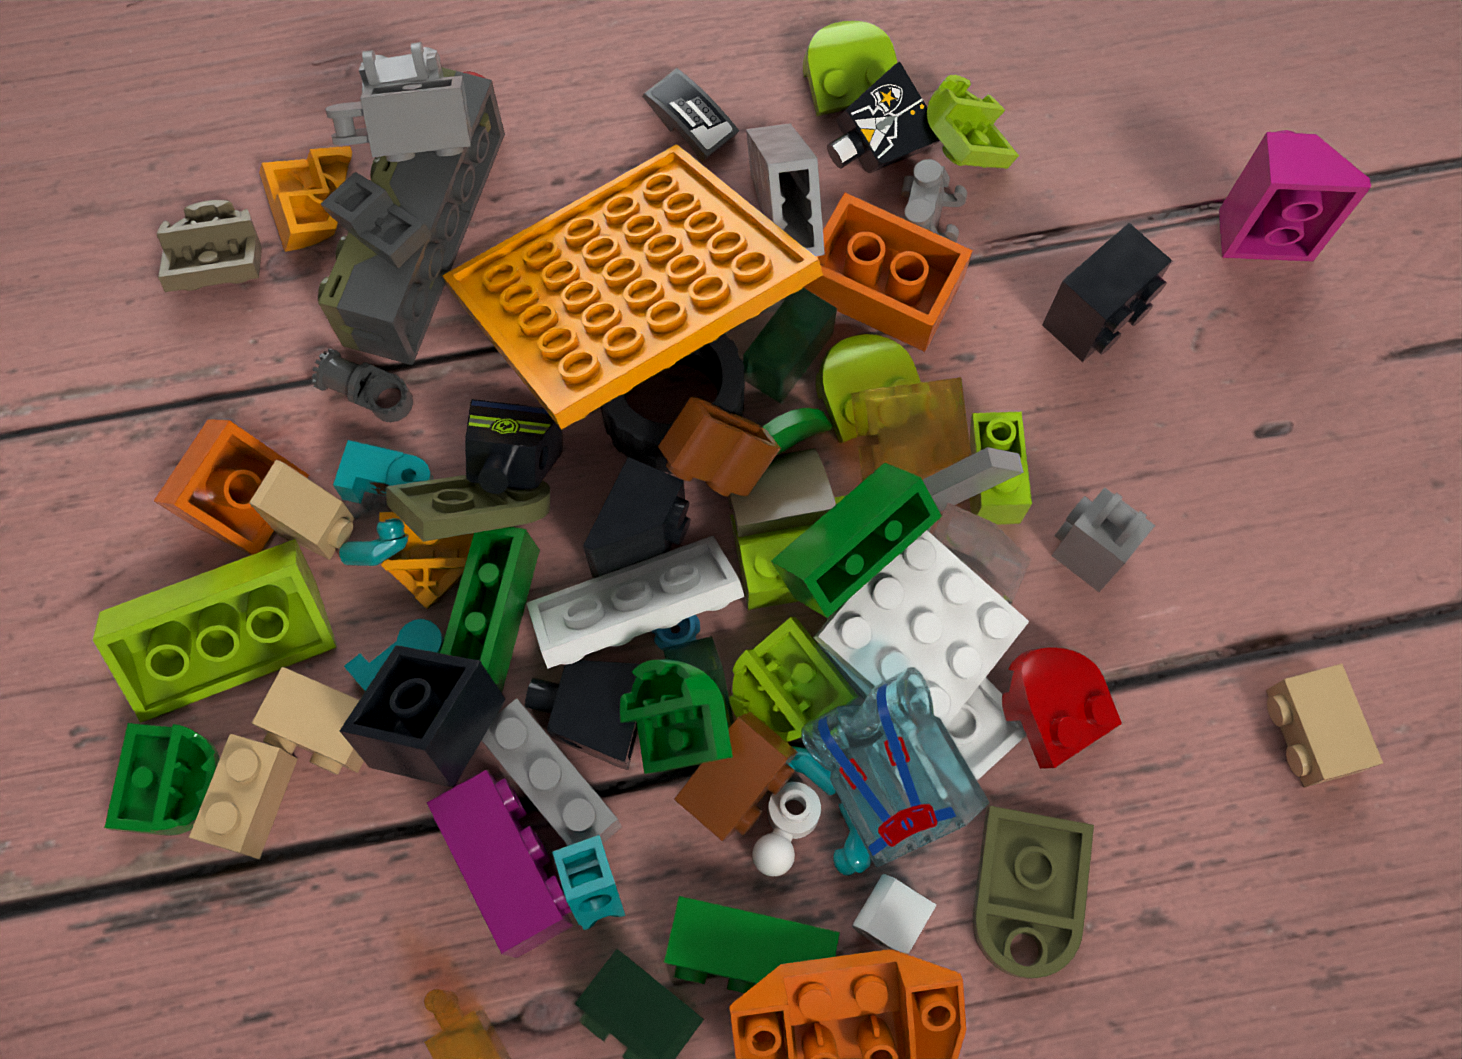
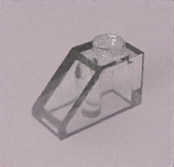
M947 503L933 536L1009 604H1012L1031 558L995 523L951 503Z

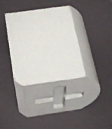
M882 874L852 927L884 950L894 949L908 954L934 911L936 904L899 880Z

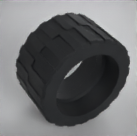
M725 333L715 341L705 344L675 363L695 368L704 373L717 388V397L712 404L729 414L743 417L744 365L738 355L737 346ZM627 393L619 395L600 407L606 433L610 435L612 444L619 453L622 452L627 458L630 457L660 471L673 474L666 467L667 459L658 448L673 424L654 422L637 414L627 404Z

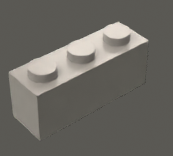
M517 698L496 715L482 742L568 846L600 835L602 843H604L622 828L618 818Z

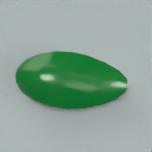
M800 408L776 417L764 425L763 428L769 432L781 447L777 453L779 455L811 436L831 430L832 424L823 411L815 408Z

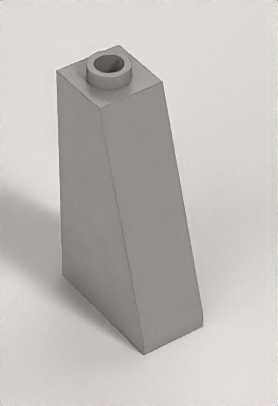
M791 123L746 129L750 175L762 214L814 256L825 255L818 159Z

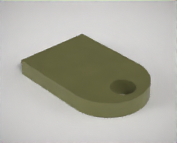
M466 475L386 486L387 506L423 542L528 524L542 519L550 511V486L544 480H542L537 488L531 490L507 487L504 492L499 494L489 493L480 484L469 482L466 479Z
M995 806L986 808L972 922L974 936L980 950L988 961L1002 972L1025 979L1046 977L1063 969L1076 955L1082 941L1094 825ZM1018 934H1026L1032 937L1038 946L1037 959L1030 966L1018 964L1011 955V942Z

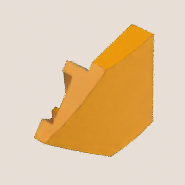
M379 512V522L399 518L394 512ZM404 523V533L409 534L406 547L383 561L381 566L404 585L426 609H429L462 578L474 533L423 542Z

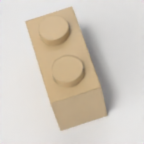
M1343 664L1286 678L1266 690L1269 697L1267 699L1269 715L1274 724L1282 730L1288 746L1286 749L1288 764L1293 773L1300 777L1304 788L1356 774L1383 764Z
M281 667L252 721L253 725L267 733L263 742L281 748L291 755L296 746L313 753L309 761L310 763L336 775L339 774L342 766L358 773L364 762L339 731L359 700L285 667Z
M230 734L189 838L260 859L297 758L281 748Z

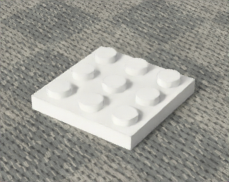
M926 530L839 607L813 638L876 694L879 687L887 684V703L928 740H937L1029 621Z

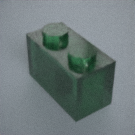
M804 287L798 292L788 295L743 354L744 380L781 404L833 335L837 308Z
M618 949L614 951L575 1002V1005L585 1012L579 1019L582 1025L604 1042L612 1034L627 1047V1050L622 1055L624 1059H676L705 1020Z

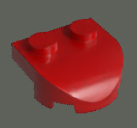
M1048 647L1025 651L1010 664L1008 670L1014 673L1011 679L1010 691L1002 694L1004 716L1006 721H1021L1040 769L1056 768L1122 724L1104 676L1097 665L1086 656L1065 648Z

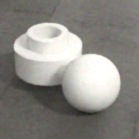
M788 782L776 795L772 794L770 797L767 816L774 830L772 833L762 836L756 842L752 853L756 868L767 876L783 875L792 867L795 858L794 848L791 843L792 839L802 838L810 834L818 823L821 814V803L816 792L806 784ZM797 800L804 806V812L799 815H793L787 811L785 804L788 801Z

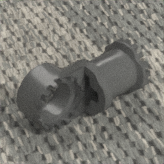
M331 348L328 349V352L324 351V354L321 353L319 355L320 360H316L315 363L319 366L318 368L313 367V371L317 372L312 375L313 387L321 391L329 388L347 395L350 402L371 410L377 418L385 422L400 421L411 411L413 395L403 379H400L398 375L379 369L367 362L359 365L341 358L340 353ZM395 388L401 391L400 401L391 408H381L378 406V397L386 389Z

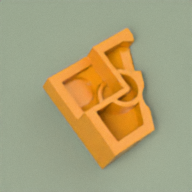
M350 146L310 149L307 159L263 162L261 164L259 174L285 252L312 246L334 235L338 222L323 209L321 203L345 182L348 165L352 157Z

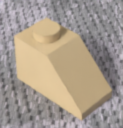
M275 460L249 503L280 537L289 541L296 539L299 546L329 560L337 548L340 549L345 542H348L353 531L352 522L355 518L341 500L279 460Z

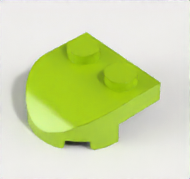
M842 21L827 25L814 35L804 55L803 75L808 77L816 116L846 110L897 63L893 43L882 29L868 22Z
M958 75L947 76L932 95L927 108L928 123L932 131L943 143V153L958 166L968 165L1008 169L1019 155L994 125L1005 109L991 95L981 99L967 91L971 85L970 80Z
M862 334L839 341L826 352V356L816 375L818 399L823 398L839 443L930 409L911 356L899 343L887 337Z
M796 617L787 619L754 649L745 650L732 669L734 677L732 684L733 694L730 696V704L736 718L751 712L786 742L815 733L819 730V720L827 716L828 723L859 697Z

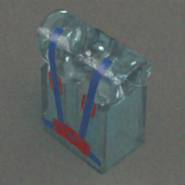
M915 667L907 668L876 685L862 705L838 706L806 723L801 729L802 740L809 753L822 767L831 772L830 781L876 868L965 827L990 803L942 720L934 716L931 692L925 678Z

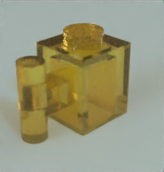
M433 989L426 994L424 1005L428 1011L434 1014L442 1029L441 1032L424 1042L433 1059H511L485 1010H473L464 1016L458 1005V997L453 991Z

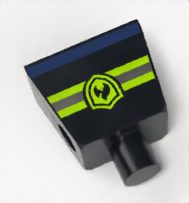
M472 399L465 436L466 479L471 483L480 484L485 491L492 494L502 493L507 487L528 490L537 488L563 452V429H560L544 407Z

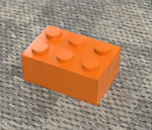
M844 192L823 229L825 255L816 256L819 259L823 275L805 285L799 294L925 352L965 277L973 250Z

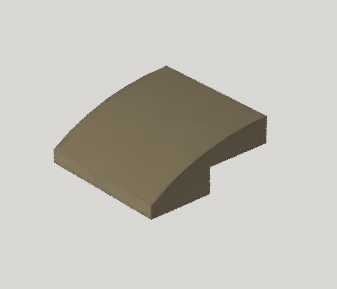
M815 448L775 456L748 496L734 493L728 496L738 537L814 524L836 505L826 471Z

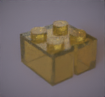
M961 377L851 393L856 436L878 434L879 444L858 446L862 481L884 463L917 475L923 480L971 456Z

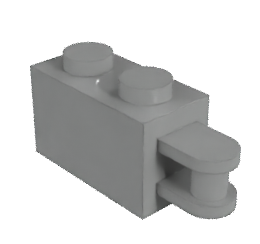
M463 76L365 86L360 97L361 101L340 103L325 108L327 117L332 118L336 133L331 135L334 145L343 146L369 143L372 157L386 156V160L390 162L406 161L414 158L415 153L434 151L436 156H453L462 153L463 147H471L472 129ZM364 116L366 128L355 129L353 117Z
M1105 487L1093 502L1084 496L1068 515L1065 523L1055 534V537L1061 543L1052 555V557L1098 592L1119 571L1155 527L1152 522L1145 518L1147 516L1141 510L1138 513L1121 500L1123 498L1117 492L1114 495Z

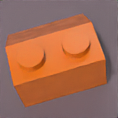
M208 419L154 499V502L192 526L249 555H253L262 551L274 530L249 503L275 460L287 464L306 478H308L309 474L232 421Z

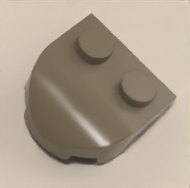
M210 200L189 205L184 208L185 218L172 226L168 221H164L157 231V237L163 248L158 278L165 292L177 290L193 291L204 286L223 283L239 284L250 279L259 278L262 247L250 213L247 209L241 212L235 210L232 203L228 200Z

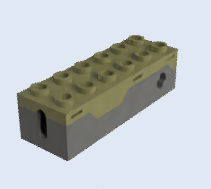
M442 67L444 77L463 76L472 129L471 147H463L462 153L453 156H436L434 151L417 152L414 158L406 161L390 162L386 160V156L375 157L373 160L370 181L385 189L395 205L425 222L432 237L399 268H396L377 255L351 233L348 232L347 236L344 235L340 238L336 248V262L330 276H326L319 286L318 304L343 347L412 366L414 364L446 284L442 275L452 269L505 136L492 80L471 71L459 72Z

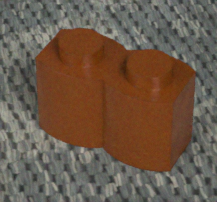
M696 397L689 399L658 446L667 459L666 467L675 476L688 482L692 481L693 478L703 480L715 492L727 497L731 493L748 496L781 449L763 427L741 416L729 414L723 409Z

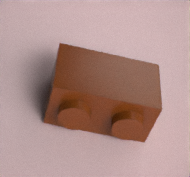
M751 712L737 717L728 729L733 758L701 764L674 798L678 804L721 841H724L735 831H738L742 836L745 835L763 812L757 804L765 793L769 790L776 795L795 772L788 764L798 751Z

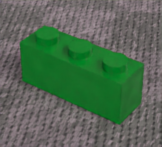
M884 463L772 559L771 563L796 600L828 618L937 522L942 515L921 477Z
M516 527L474 533L440 652L441 654L481 661L501 692H503L540 549L527 530Z
M679 896L664 963L675 966L674 978L705 984L707 974L729 979L727 990L744 994L780 964L835 957L840 932Z

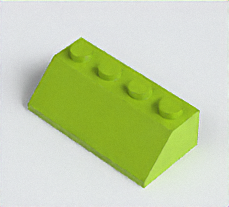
M296 539L100 611L93 636V642L140 723L337 647L316 580Z

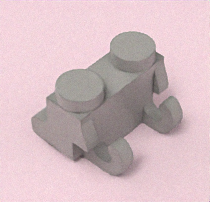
M422 42L411 43L412 54L387 58L383 55H375L374 50L363 51V62H361L359 67L362 78V92L365 86L444 78L437 50L423 47Z
M932 159L922 160L915 166L914 176H906L904 178L901 195L909 197L908 204L905 207L904 219L957 242L959 230L955 225H947L945 233L937 232L943 206L960 207L964 205L968 192L961 185L955 187L954 194L944 192V187H948L950 182L945 166H941Z

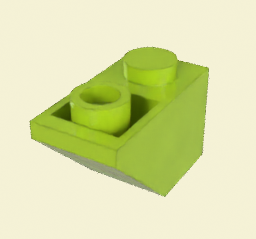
M1022 411L972 413L969 456L987 447L1019 453L1024 473L969 498L972 525L1020 524L1032 505Z

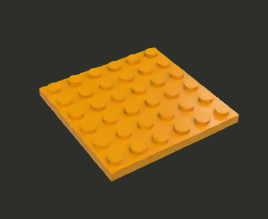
M676 144L447 272L442 277L450 292L562 430L575 421L585 418L590 412L619 395L629 392L634 386L656 373L671 367L678 360L705 344L715 341L719 336L744 321L759 315L763 310L792 293L798 292L805 285L822 276L823 273L819 259Z

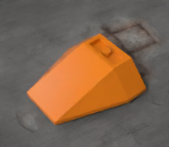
M894 949L780 964L729 1005L736 1059H958L967 1030L964 985L961 973Z

